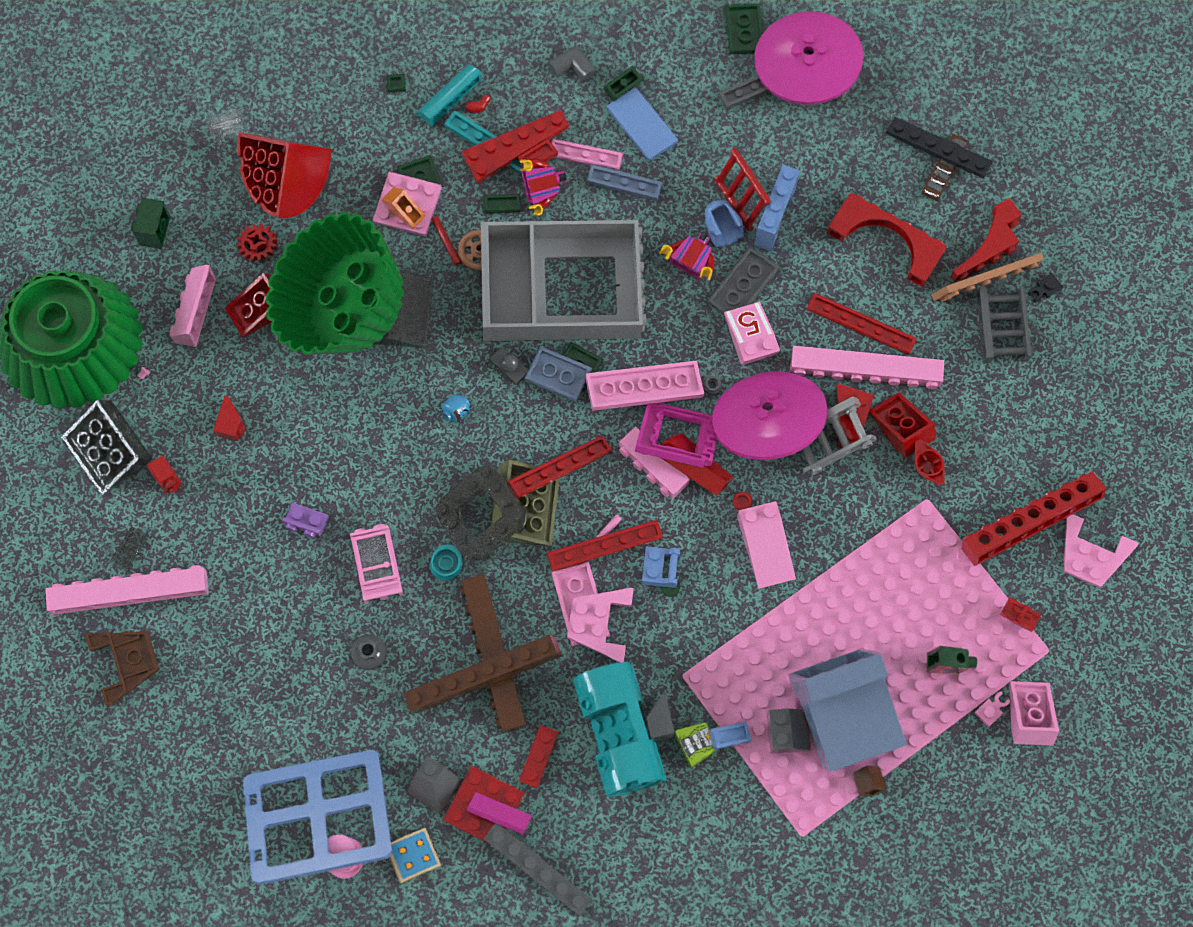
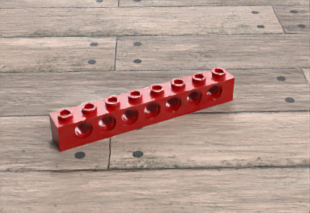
M1093 471L1088 474H1082L1075 481L1063 484L1060 489L1049 491L1041 499H1034L1027 506L1014 510L1012 514L1000 517L991 525L983 526L980 531L966 535L961 549L971 563L976 566L1103 499L1106 487Z

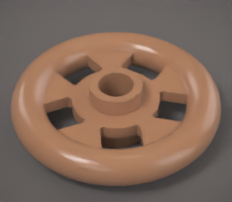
M480 229L473 230L463 236L458 246V255L461 262L466 267L476 271H482V261L480 263L472 262L474 257L481 259V251L476 250L478 247H481ZM479 237L480 241L472 242L471 239ZM466 247H471V254L465 253Z

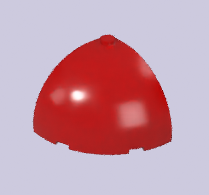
M238 132L237 153L238 157H241L242 165L239 169L244 185L253 201L259 204L266 213L278 218L294 217L307 210L318 198L325 185L332 149Z

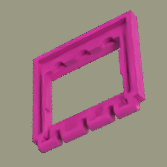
M661 403L647 404L635 452L702 468L703 466H711L717 442L712 422L713 415ZM664 416L701 425L695 453L657 444Z

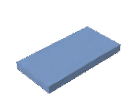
M636 87L606 106V109L648 161H651L678 143L676 136Z

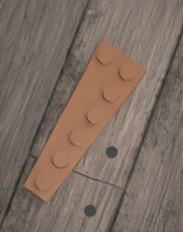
M1039 253L950 284L931 294L934 301L939 299L941 302L947 301L959 295L961 291L968 292L975 289L977 285L981 287L988 285L994 279L1000 281L1007 278V274L1012 273V276L1023 272L1022 269L1026 267L1028 270L1039 266L1038 263L1044 260L1043 255Z

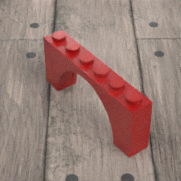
M851 192L827 230L828 235L841 242L853 231L865 226H882L895 231L905 240L911 253L912 263L907 279L921 287L925 285L947 248L941 240L928 236L925 231L917 230L910 223L899 220L894 214L881 210L876 204L869 203L860 195H854Z

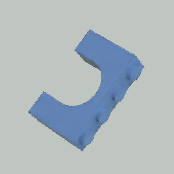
M782 165L769 198L771 203L766 205L758 225L754 246L768 251L772 250L787 204L790 205L796 190L800 170Z

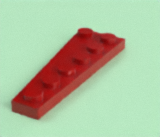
M559 110L463 150L462 156L478 184L495 174L503 166L510 165L518 156L548 138L550 140L569 128V124L563 112Z

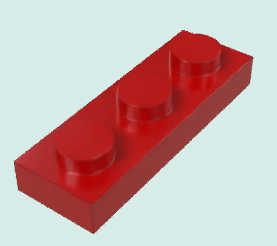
M543 725L539 726L519 782L538 789L559 731Z

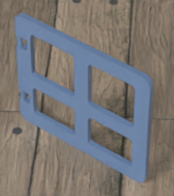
M367 750L253 773L244 778L243 787L251 878L255 884L272 883L383 860L391 856V838L380 758L377 751ZM362 766L366 767L368 791L328 800L323 799L321 776L323 774ZM303 778L306 779L308 802L306 804L263 812L262 787ZM257 796V804L251 805L250 797ZM371 807L376 840L375 845L330 854L326 816ZM310 819L314 857L269 867L265 829L271 826ZM262 852V860L255 861V853Z

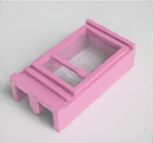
M378 524L373 526V529L366 530L361 528L355 530L354 533H350L365 604H369V600L376 598L386 600L388 596L398 593L400 596H404L389 526Z

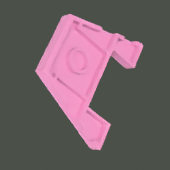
M1071 515L1066 518L1063 572L1100 588L1139 543L1122 536L1115 553L1078 538L1084 519Z
M634 588L573 598L567 638L605 657H609L617 663L624 662L626 646L606 643L611 604L631 607Z

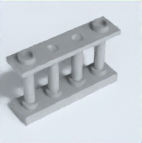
M852 396L828 409L825 425L827 423L833 425L843 448L833 453L822 430L818 435V440L826 457L816 462L809 445L802 449L809 463V466L803 469L804 473L818 474L822 471L823 467L860 448H869L873 445L872 442L877 440L874 435H866L856 411L861 406L858 398ZM845 414L850 416L860 440L852 444L849 443L839 422L840 417Z

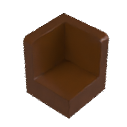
M867 765L853 773L860 796L873 797L887 789L879 766Z

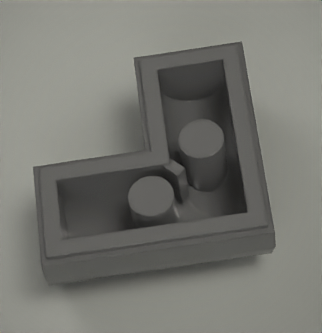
M577 44L547 62L548 67L557 78L570 70H573L582 82L597 74V70Z

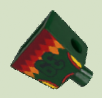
M938 646L927 652V672L960 674L969 668L975 669L977 667V657L969 656L968 649Z

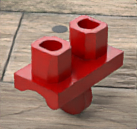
M1009 597L1000 616L1032 632L1041 614L1029 608L1026 604L1023 605Z

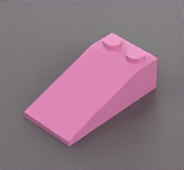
M776 501L739 510L737 518L758 589L795 580L792 560Z

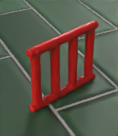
M733 148L730 151L732 155L721 173L714 177V180L732 208L741 218L743 225L748 231H752L754 228L752 226L765 205L771 203V200L736 148ZM735 162H737L741 170L730 188H728L724 180ZM746 176L751 185L738 203L733 195ZM756 191L761 199L750 216L747 217L743 209Z

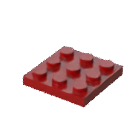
M471 766L443 821L488 843L483 838L494 826L495 822L467 811L475 792L515 809L518 808L525 793Z

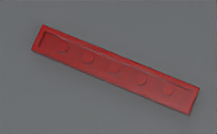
M817 293L813 294L806 309L907 355H910L917 340L916 337Z
M601 435L507 481L506 485L517 500L608 455L613 450L604 436Z
M654 520L553 550L546 554L553 572L662 539L663 536L658 521Z

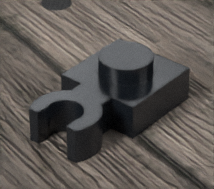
M1050 273L1036 283L1038 287L1031 288L1028 294L1037 293L1038 297L1033 301L1038 302L1043 294L1048 298L1061 290L1063 286L1054 274Z

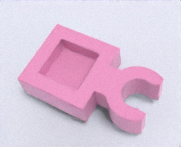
M1002 692L995 695L994 702L988 699L974 712L987 727H990L1003 714L999 708L1006 707L1010 703L1009 699L1005 703L999 701V697L1003 694Z

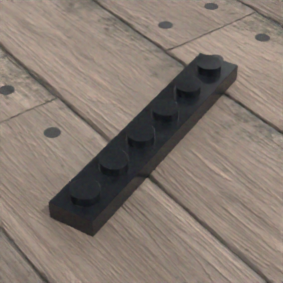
M894 117L886 130L888 135L982 179L985 178L993 164V161L897 117Z

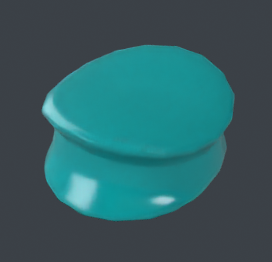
M454 545L440 546L435 550L431 558L430 570L432 574L441 580L453 579L461 570L462 556Z

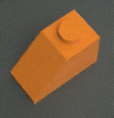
M393 187L382 198L383 203L389 210L412 229L426 216L404 189Z

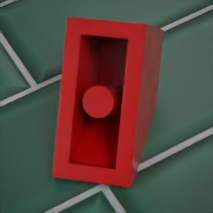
M224 396L213 432L218 437L238 441L239 437L244 435L245 426L230 398Z

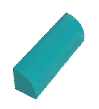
M468 64L423 105L416 114L432 127L482 80L481 71Z

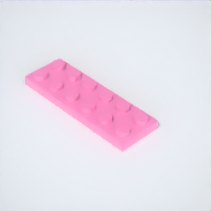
M697 361L587 373L585 376L592 411L704 397Z

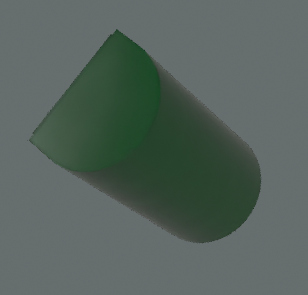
M632 65L604 85V91L612 101H616L643 82V78Z

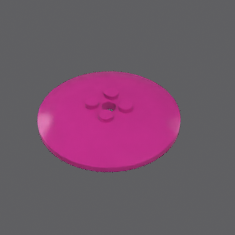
M799 12L779 19L765 30L755 50V68L762 84L775 96L785 101L802 105L828 102L844 94L857 80L863 64V48L855 31L841 19L821 12ZM807 50H811L814 53L811 55H806L804 52Z
M773 371L749 376L725 391L716 403L712 422L717 439L730 452L748 459L772 460L792 455L811 444L823 430L828 410L825 396L814 382L798 374ZM772 407L771 410H766L765 408Z

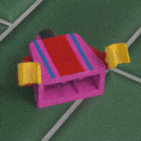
M537 158L520 160V163H524V168L520 170L528 202L535 204L529 206V209H534L532 216L541 215L543 209L555 198V194L559 193L558 183L567 181L564 171L555 173L553 166H549L546 161Z
M701 233L698 239L688 236L685 240L682 239L669 246L663 245L659 252L660 255H666V260L670 257L671 265L701 280L702 276H707L710 281L712 272L715 269L714 256L711 254L712 248L707 245L710 238L704 233Z

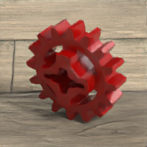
M253 223V228L246 226V232L240 231L242 237H237L239 242L237 247L240 249V255H244L246 261L250 258L252 263L255 260L262 263L263 258L267 261L269 260L268 255L274 256L273 250L278 249L276 245L278 240L275 237V232L271 231L269 226L264 229L262 223L259 227Z

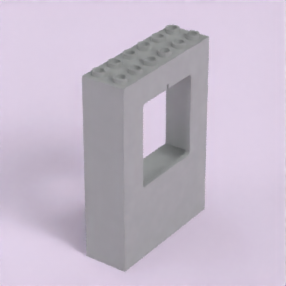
M638 220L481 222L483 341L640 338L641 332H645L646 314H644L645 296H643L645 284L644 279H642V273L644 272V263L642 261L643 244H641L642 227H638ZM608 257L615 259L616 285H620V287H616V315L548 316L546 314L545 259Z

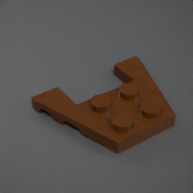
M148 632L85 634L91 652L111 646L121 680L120 683L101 689L106 707L112 706L160 670Z

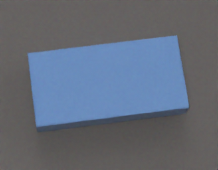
M747 721L709 730L714 750L752 741Z

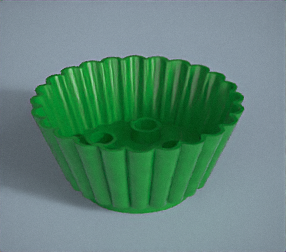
M342 212L337 217L334 214H328L322 221L314 220L311 222L308 230L303 229L296 234L295 241L285 246L284 256L276 261L274 266L275 273L271 275L268 282L270 290L266 295V303L269 305V308L267 309L266 316L268 320L272 321V333L279 334L278 341L283 345H288L291 351L302 352L306 355L356 353L372 347L375 342H379L390 331L397 320L402 307L401 300L404 295L402 288L403 279L381 232L376 230L372 221H364L360 214H355L351 217L348 212Z
M69 270L47 271L44 275L37 274L33 276L31 281H24L21 284V289L13 291L12 298L6 302L0 321L1 371L9 375V384L14 388H20V393L24 398L31 399L34 397L36 403L42 406L51 403L57 409H63L68 404L71 407L79 408L86 401L90 403L98 402L103 397V393H113L118 387V382L127 380L130 375L129 368L134 367L138 362L136 352L143 345L142 339L138 336L143 330L142 323L136 320L139 314L138 309L130 304V297L127 293L119 291L115 283L104 281L99 275Z

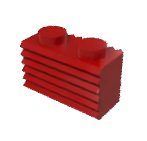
M160 456L147 465L166 494L169 492L174 493L180 488L182 482L164 456Z

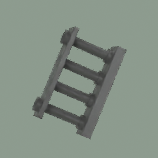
M1024 286L1019 287L1017 295H990L987 293V287H979L976 298L983 363H991L996 355L1021 354L1024 356V362H1028L1034 354V347L1030 345L1026 308L1028 294L1025 292ZM1018 302L1019 312L992 313V311H989L990 303ZM1020 319L1021 329L994 330L991 328L992 320ZM1000 337H1022L1023 347L996 348L993 346L992 340Z

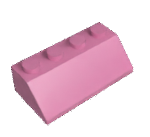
M210 265L191 268L190 274L186 276V288L180 296L181 305L175 312V325H172L170 329V336L174 343L193 347L197 346L216 282Z

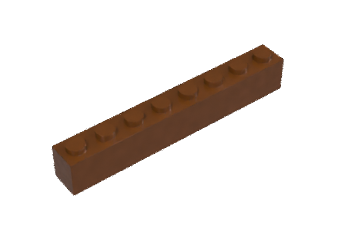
M482 574L463 579V586L459 588L462 598L466 597L468 604L464 605L467 617H472L473 623L469 625L472 635L476 634L478 642H474L477 654L481 653L482 661L506 652L485 575ZM511 676L486 686L487 692L492 691L493 698L490 699L492 710H497L498 717L495 718L497 729H502L504 734L525 728L526 724L513 677Z
M549 634L406 691L404 696L409 711L417 714L562 656L556 637Z

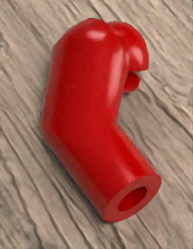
M484 94L480 101L467 102L465 110L470 113H482L491 101V98Z

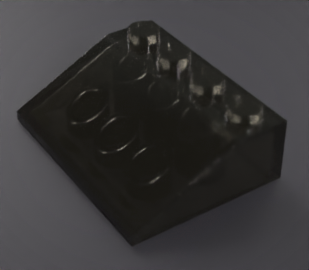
M399 269L403 279L402 288L404 290L401 300L402 307L390 331L379 342H375L374 345L427 348L434 278Z
M97 400L61 437L102 496L141 471L153 459L111 400Z

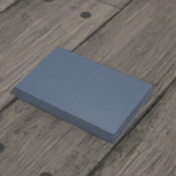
M540 346L526 374L525 381L577 403L586 384L585 376L587 373H591L592 368Z

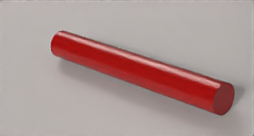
M438 216L433 217L431 220L454 265L461 264L462 262Z

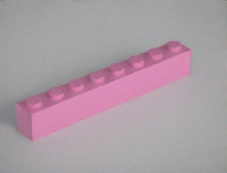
M793 346L790 373L801 376L809 374L815 378L830 376L834 380L851 378L853 382L869 380L873 384H879L882 381L888 382L889 385L893 386L900 383L907 384L908 387L923 385L928 389H937L943 383L944 360Z
M194 565L190 566L189 569L173 568L170 569V572L163 573L162 571H152L148 575L135 573L125 578L113 576L110 580L92 579L88 583L75 581L71 585L65 586L64 584H54L52 587L46 588L47 612L55 615L208 594L207 571L204 567Z

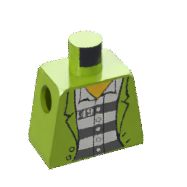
M706 722L674 732V736L690 768L716 751L713 748Z

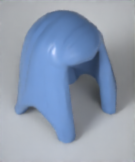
M716 200L705 209V222L710 239L715 247L720 248L725 245H731L738 242V238L744 237L742 220L728 202Z

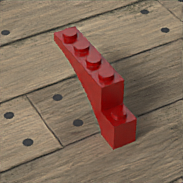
M1010 198L994 206L991 212L993 219L987 238L972 257L953 270L950 277L954 282L965 280L970 277V273L974 271L978 273L986 267V264H995L1001 259L1002 255L1006 254L1009 256L1016 251L1019 240L1011 229L1019 225L1022 214Z

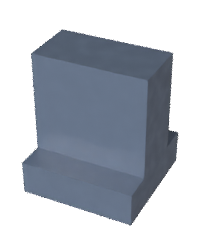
M859 649L788 674L794 695L800 700L821 766L824 769L832 772L907 745L885 678L889 676L881 653Z

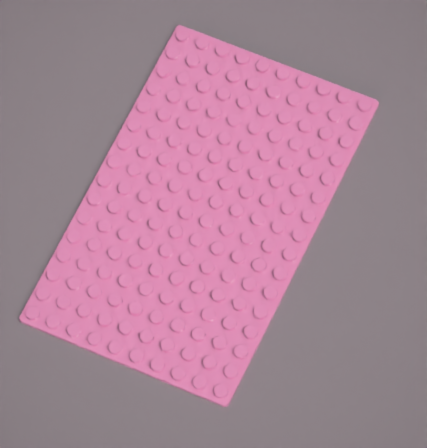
M928 499L918 504L683 674L685 682L718 726L723 727L747 721L752 741L735 745L734 748L800 836L807 835L859 796L853 776L854 772L867 765L879 766L884 777L1049 653L1048 647L1034 630L1030 632L1000 616L1008 597L981 564L974 566L961 549L963 541ZM938 646L968 649L969 656L977 657V667L975 669L969 668L960 674L927 672V652ZM859 649L881 653L889 676L885 678L907 744L906 746L830 772L821 766L809 730L811 751L771 754L767 720L768 711L788 708L803 710L799 698L794 695L788 674Z

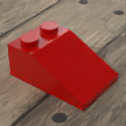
M263 273L225 307L242 337H246L272 322L266 316L267 309L269 308V305L266 303V295L270 290L268 285L271 277L270 274Z
M900 392L869 410V414L890 443L905 458L915 452L916 441L921 439L929 444L936 439L935 424Z

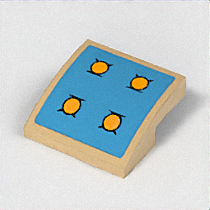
M426 828L391 842L392 854L390 860L400 884L441 866Z

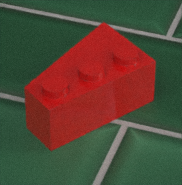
M837 383L835 389L836 405L852 396L858 398L861 406L857 408L856 413L864 428L874 395ZM846 414L841 416L839 422L849 443L852 444L860 440L850 416ZM836 434V445L842 449L843 447Z

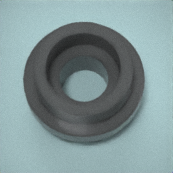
M707 377L704 380L703 389L710 395L718 394L722 389V382L718 377ZM714 383L716 387L712 389L709 387V384Z

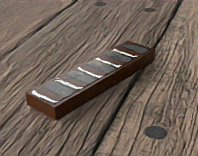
M952 134L949 140L965 149L969 143L968 140ZM939 159L921 194L938 202L956 166Z

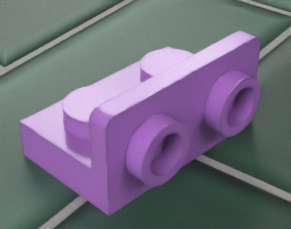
M292 503L286 518L283 517L282 522L287 530L292 532L300 530L304 532L305 536L314 538L315 536L321 537L329 516Z

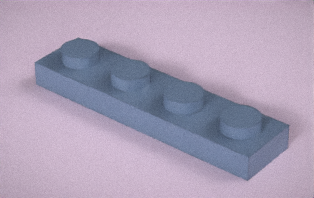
M593 164L587 178V184L658 201L662 182Z

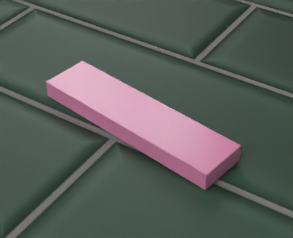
M552 139L551 143L558 151V155L553 158L586 165L593 164L617 171L620 170L623 153Z

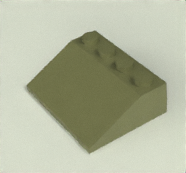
M507 460L499 464L490 538L504 542L551 547L559 479L516 500L506 485L507 481L537 466L513 460Z

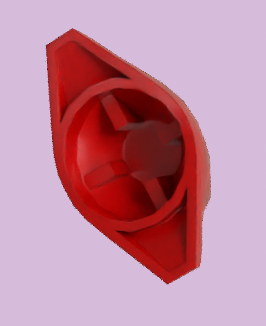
M923 440L916 441L915 467L918 473L927 481H931L938 486L943 484L945 478L942 456Z

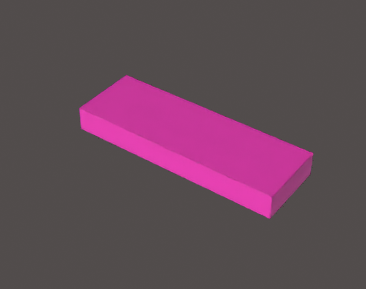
M475 792L467 809L468 812L521 834H524L532 816Z

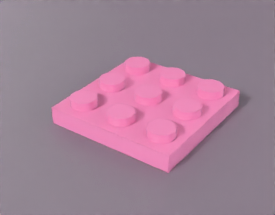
M388 172L373 223L426 236L442 186ZM393 187L404 189L426 215L414 229L394 215L383 203L382 198Z

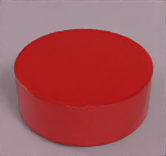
M738 492L734 495L733 506L739 511L751 507L752 498L748 493Z

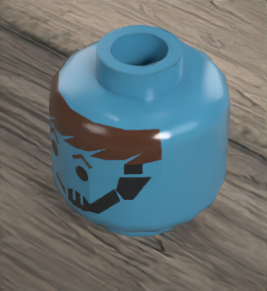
M453 394L442 404L443 417L447 421H461L470 412L468 399L463 395Z

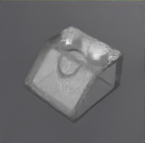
M241 108L232 109L227 113L215 114L206 118L207 127L215 145L238 138V132L249 134Z

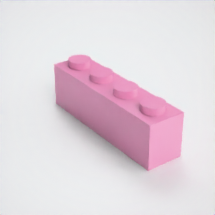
M634 427L619 441L620 453L625 458L629 456L634 461L633 465L637 470H643L647 474L646 478L652 484L656 483L661 487L659 490L665 497L670 496L674 499L689 484L690 479L660 457L635 452L640 430Z

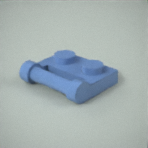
M646 546L642 584L669 588L676 587V570L680 550L678 548L665 549ZM664 557L670 558L668 578H662Z

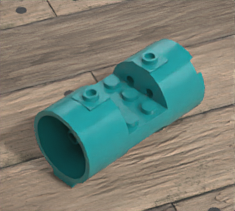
M629 662L614 663L576 676L573 679L583 718L591 720L592 730L594 731L597 747L600 751V754L595 756L606 796H621L667 781L656 742L649 740L639 707L644 702L633 665Z

